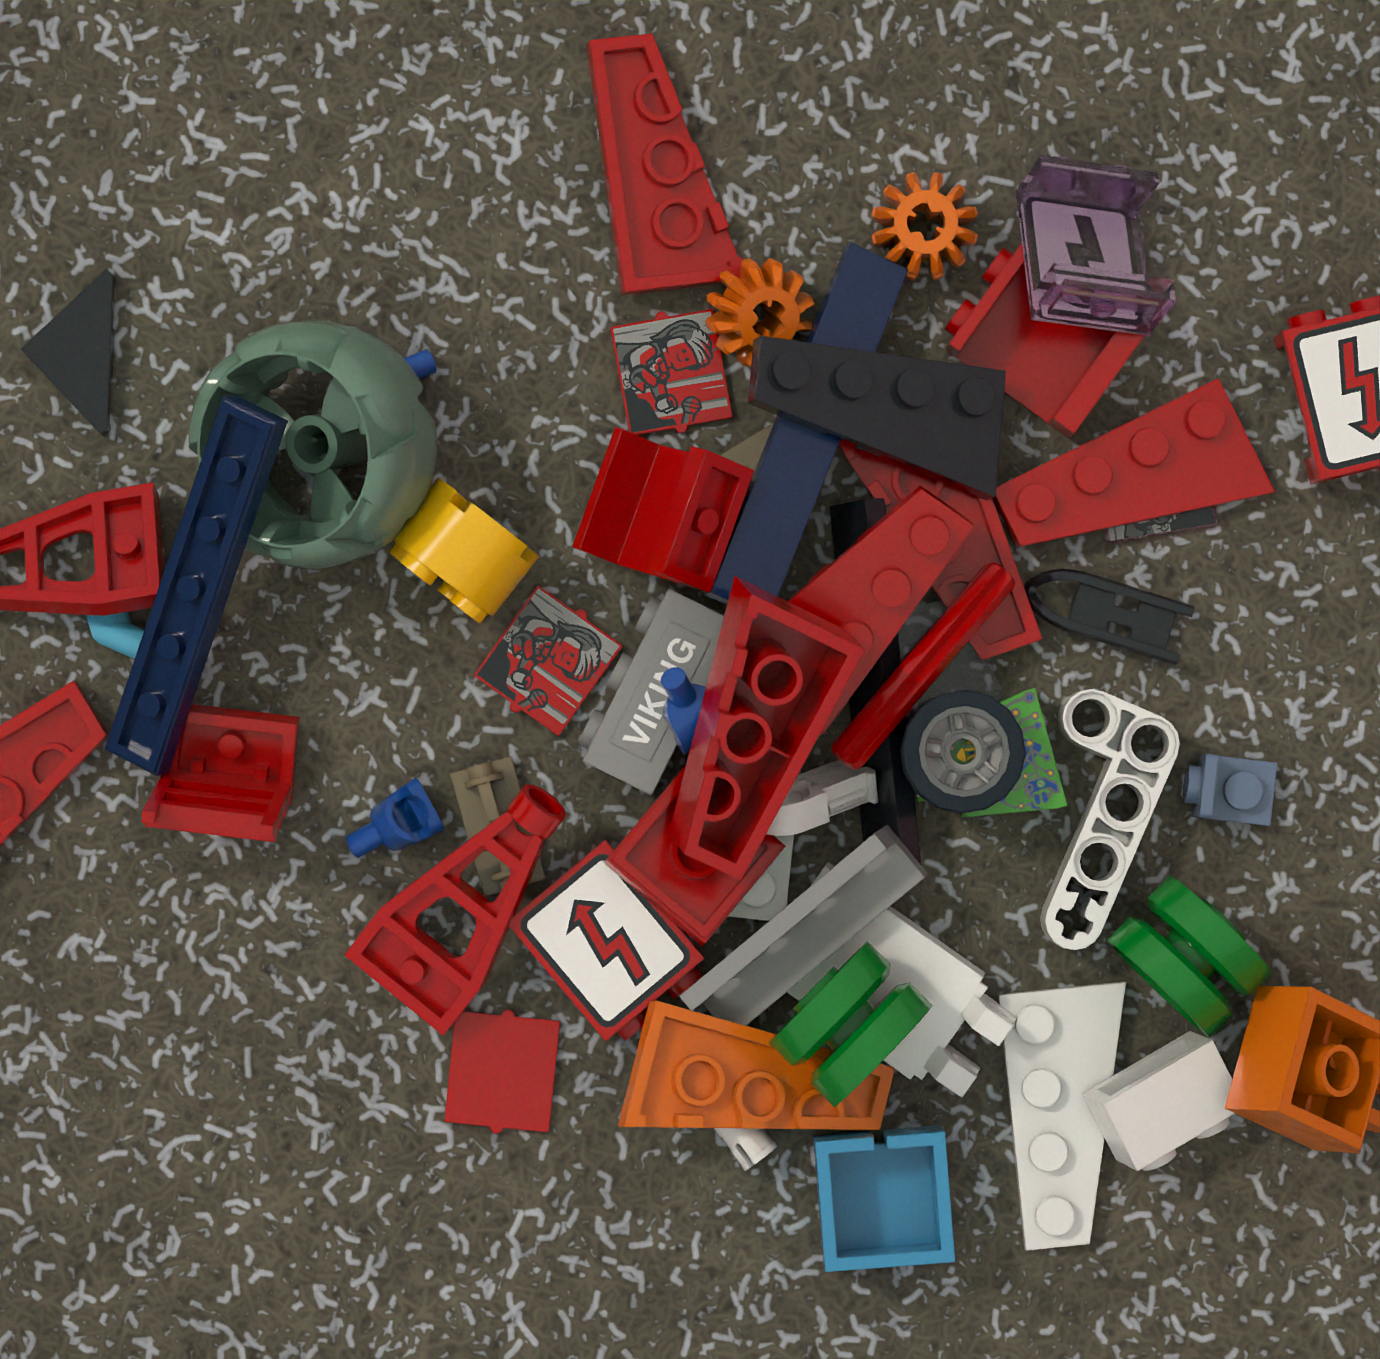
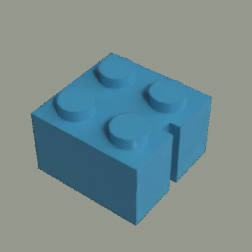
M940 1125L883 1129L884 1142L874 1143L871 1131L813 1135L822 1259L825 1272L955 1262L945 1131Z

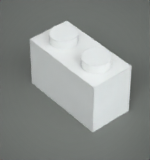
M1192 1031L1183 1034L1083 1093L1115 1159L1136 1171L1141 1169L1144 1171L1154 1170L1167 1164L1176 1156V1148L1195 1137L1203 1139L1221 1132L1230 1124L1231 1120L1229 1117L1235 1114L1225 1109L1232 1077L1213 1040Z

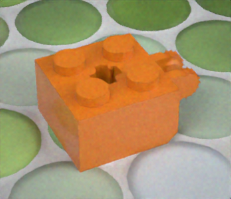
M1259 986L1255 993L1225 1109L1315 1151L1360 1154L1366 1130L1380 1133V1111L1372 1108L1375 1094L1380 1095V1020L1313 987Z

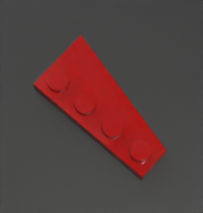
M653 34L589 40L586 47L621 296L723 284L720 279V272L725 270L740 278L742 257L737 255L727 230L729 228L720 202L717 203L705 175L703 169L705 164L697 144L692 142L681 114L683 109Z
M1218 378L997 486L996 497L992 499L1016 547L1022 548L1097 532L1107 528L1270 495L1275 491Z
M845 439L840 440L838 448L871 498H884L886 514L921 485L973 522L974 528L931 586L946 610L982 567L988 563L995 562L999 564L1015 579V587L968 641V644L980 661L1042 640L993 499L985 500L968 493L964 487L944 479H933L914 471L912 466L884 455L876 456L856 448L857 444Z
M921 485L856 539L857 542L831 564L828 563L811 577L809 583L788 600V602L847 630L865 649L821 731L823 735L974 528L971 520Z
M77 681L68 683L0 725V847L109 737L107 729Z

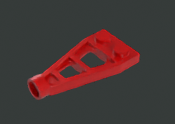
M153 482L89 493L1 528L0 555L17 550L25 551L26 581L20 585L0 586V610L106 616L152 608L164 573L159 493ZM77 533L93 535L95 573L89 579L80 582L57 581L45 576L44 552L50 545Z
M532 784L524 785L510 803L507 811L386 902L344 955L443 1036L486 984L510 928L509 924L516 914L545 842L566 817V812L559 801L538 786ZM517 823L532 834L522 832L518 828ZM485 851L492 853L510 868V876L497 899L493 902L489 901L461 878L462 872ZM445 897H451L472 914L476 920V928L466 952L457 957L418 927L417 924L421 912L437 900Z

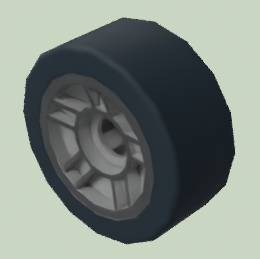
M971 690L942 693L921 705L906 724L900 746L903 773L915 793L935 808L956 813L986 810L1006 798L1021 777L1026 756L1022 729L1010 709L990 695ZM958 739L971 741L970 744L973 747V753H975L974 759L966 764H958L951 757V746Z

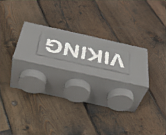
M669 588L663 600L653 596L650 597L635 627L636 631L645 636L634 658L622 653L606 685L607 688L615 691L616 694L605 715L596 710L593 711L578 741V745L588 749L582 760L583 762L649 795H653L677 746L674 734L667 721L663 718V708L668 695L661 684V676L666 670L679 667L684 670L691 683L706 687L724 619L723 615Z

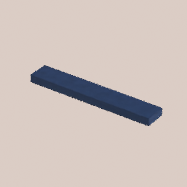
M854 243L845 246L807 342L876 352L908 269ZM780 416L776 417L748 486L711 593L706 592V596L727 605L734 576L776 596L779 595L840 442V437L828 432L822 434Z
M236 395L222 397L105 749L155 776L169 772L288 420Z

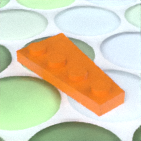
M649 1001L617 1127L880 1130L895 1068L879 1064L836 1107H833L810 1084L812 1072L832 1050L820 1047L805 1063L791 1066L769 1044V1041L776 1034L660 1001Z

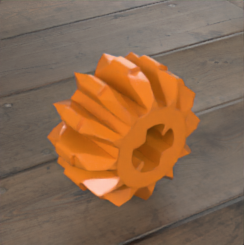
M916 173L907 174L905 178L907 197L897 187L888 185L883 191V196L894 209L883 206L874 207L871 214V219L875 222L891 226L872 234V245L882 247L894 243L895 247L887 253L885 259L896 264L903 256L910 259L906 279L913 281L916 279L920 271L921 262H927L929 275L934 281L941 279L944 273L940 256H943L950 265L960 268L965 263L966 258L955 244L974 246L977 242V233L959 226L976 219L978 215L976 207L967 206L955 209L954 206L965 194V188L958 184L946 196L939 193L943 183V175L941 173H933L929 181L928 190L921 189L920 180ZM924 212L928 221H939L941 228L936 227L932 236L933 240L925 241L922 233L918 231L910 233L907 225H913L916 218L915 213Z
M751 258L742 259L740 278H737L727 270L720 272L721 282L727 287L723 294L717 292L706 294L707 302L720 310L705 320L706 327L710 331L721 333L716 342L717 348L726 355L736 352L737 361L744 366H751L753 340L759 336L794 340L793 336L796 331L806 333L810 332L813 328L812 322L800 316L801 313L815 305L811 295L806 292H799L804 282L803 277L794 270L784 273L783 264L776 259H767L761 268ZM762 302L761 307L766 315L761 321L757 322L758 317L753 310Z

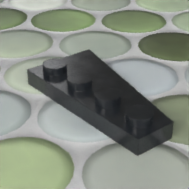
M759 336L753 340L748 404L819 433L825 434L828 432L857 444L856 448L876 456L884 455L912 466L914 471L933 479H944L964 487L968 493L985 500L996 497L1006 371Z

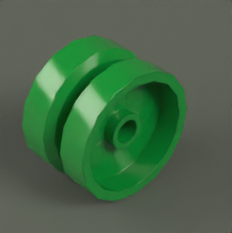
M1168 875L1146 900L1151 914L1169 933L1163 937L1144 920L1128 917L1106 941L1168 1004L1197 1030L1210 1038L1232 1015L1228 1000L1209 979L1214 975L1236 994L1250 996L1268 978L1272 971L1263 959L1245 942V936L1207 900H1201L1179 880Z
M868 941L838 970L833 966L793 1007L796 1014L769 1041V1044L791 1066L805 1063L825 1043L833 1049L812 1072L810 1083L833 1107H836L900 1044L933 1006L910 982L895 986L875 1006L868 998L889 976L891 964Z

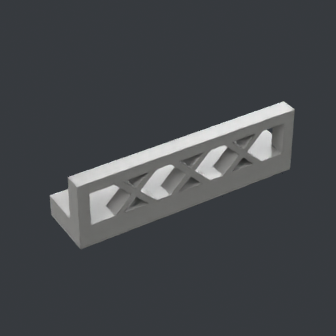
M888 825L884 826L679 997L691 1011L703 1003L714 1017L745 1026L748 1025L928 875L927 871Z

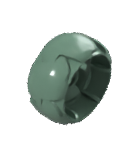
M319 319L273 325L252 333L235 345V351L219 362L203 381L192 408L188 436L189 449L198 454L200 465L222 397L227 395H236L288 420L278 451L286 449L290 460L298 469L314 474L311 513L304 515L298 513L280 496L268 478L245 549L257 555H268L276 563L298 569L328 568L355 561L374 554L391 543L399 535L407 519L419 511L430 491L437 464L438 441L435 421L425 406L418 400V396L422 393L423 385L408 362L389 344L360 328ZM300 367L313 373L328 372L333 378L329 383L321 413L303 416L294 421L287 411L272 398L268 397L270 390L280 387L288 379V371ZM367 462V472L358 500H354L333 470Z

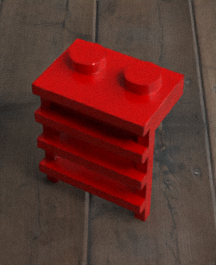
M192 704L169 772L161 775L142 810L141 823H145V827L275 842L277 829H281L283 817H286L288 812V805L292 804L300 717Z

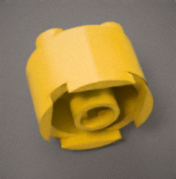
M439 477L432 484L419 511L407 519L399 535L393 540L395 541L394 545L388 551L401 564L430 586L438 576L441 577L444 581L437 590L479 624L487 614L492 617L495 615L540 557L521 540L476 505L467 501Z

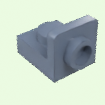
M1199 754L1198 765H1188L1186 768L1183 785V803L1193 804L1192 817L1271 826L1277 763L1224 757L1214 754Z

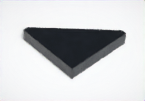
M107 269L21 348L27 357L102 436H105L111 430L110 402L114 353L113 317L116 278Z

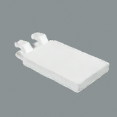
M828 862L822 869L818 877L815 879L813 884L817 882L821 877H823L827 872H829L834 866ZM891 906L787 991L788 994L800 1001L833 966L838 970L868 941L891 964L889 976L868 998L875 1006L895 986L909 982L933 1005L914 1029L883 1061L910 1080L913 1075L922 1080L927 1072H929L936 1081L960 1097H963L980 1070L979 1066L948 1044L962 1023L966 1021L972 1029L997 1046H1000L1014 1026L1017 1018L984 994L988 986L981 982L985 975L984 971Z

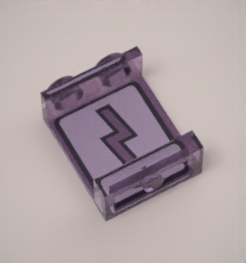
M1039 156L1016 190L1031 320L1146 336L1151 335L1176 302L1173 279L1147 276L1139 211L1160 183L1158 172L1131 169L1125 165H1105L1072 160L1066 156Z

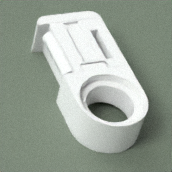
M839 760L799 774L766 834L774 836L799 834L830 822L829 817L867 802L878 803L876 771L869 767L852 770Z

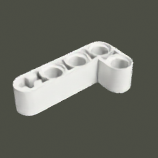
M1095 689L1075 692L1067 697L1059 707L1057 716L1059 730L1067 741L1106 759L1042 907L1040 916L1041 927L1046 937L1057 946L1071 950L1088 947L1096 941L1102 932L1176 760L1180 745L1176 729L1165 718L1104 691ZM1083 700L1095 702L1104 712L1105 721L1103 728L1093 737L1083 736L1073 726V710ZM1144 725L1156 729L1163 741L1162 752L1152 762H1143L1138 759L1131 747L1133 734ZM1119 784L1132 788L1138 800L1136 812L1125 821H1118L1111 817L1105 803L1109 791ZM1102 843L1112 854V868L1103 878L1092 880L1081 869V854L1089 845ZM1071 878L1080 886L1102 891L1098 903L1092 898H1084L1079 915L1087 920L1086 928L1083 932L1072 930L1068 938L1062 936L1064 925L1055 920L1059 909L1071 910L1077 900L1079 893L1066 890Z

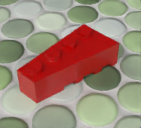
M734 576L669 832L685 855L742 880L865 649L847 630L737 576Z

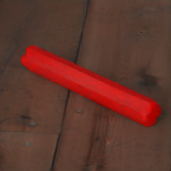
M995 562L988 563L982 567L832 744L831 751L842 764L852 770L863 767L1015 587V579L1005 568Z

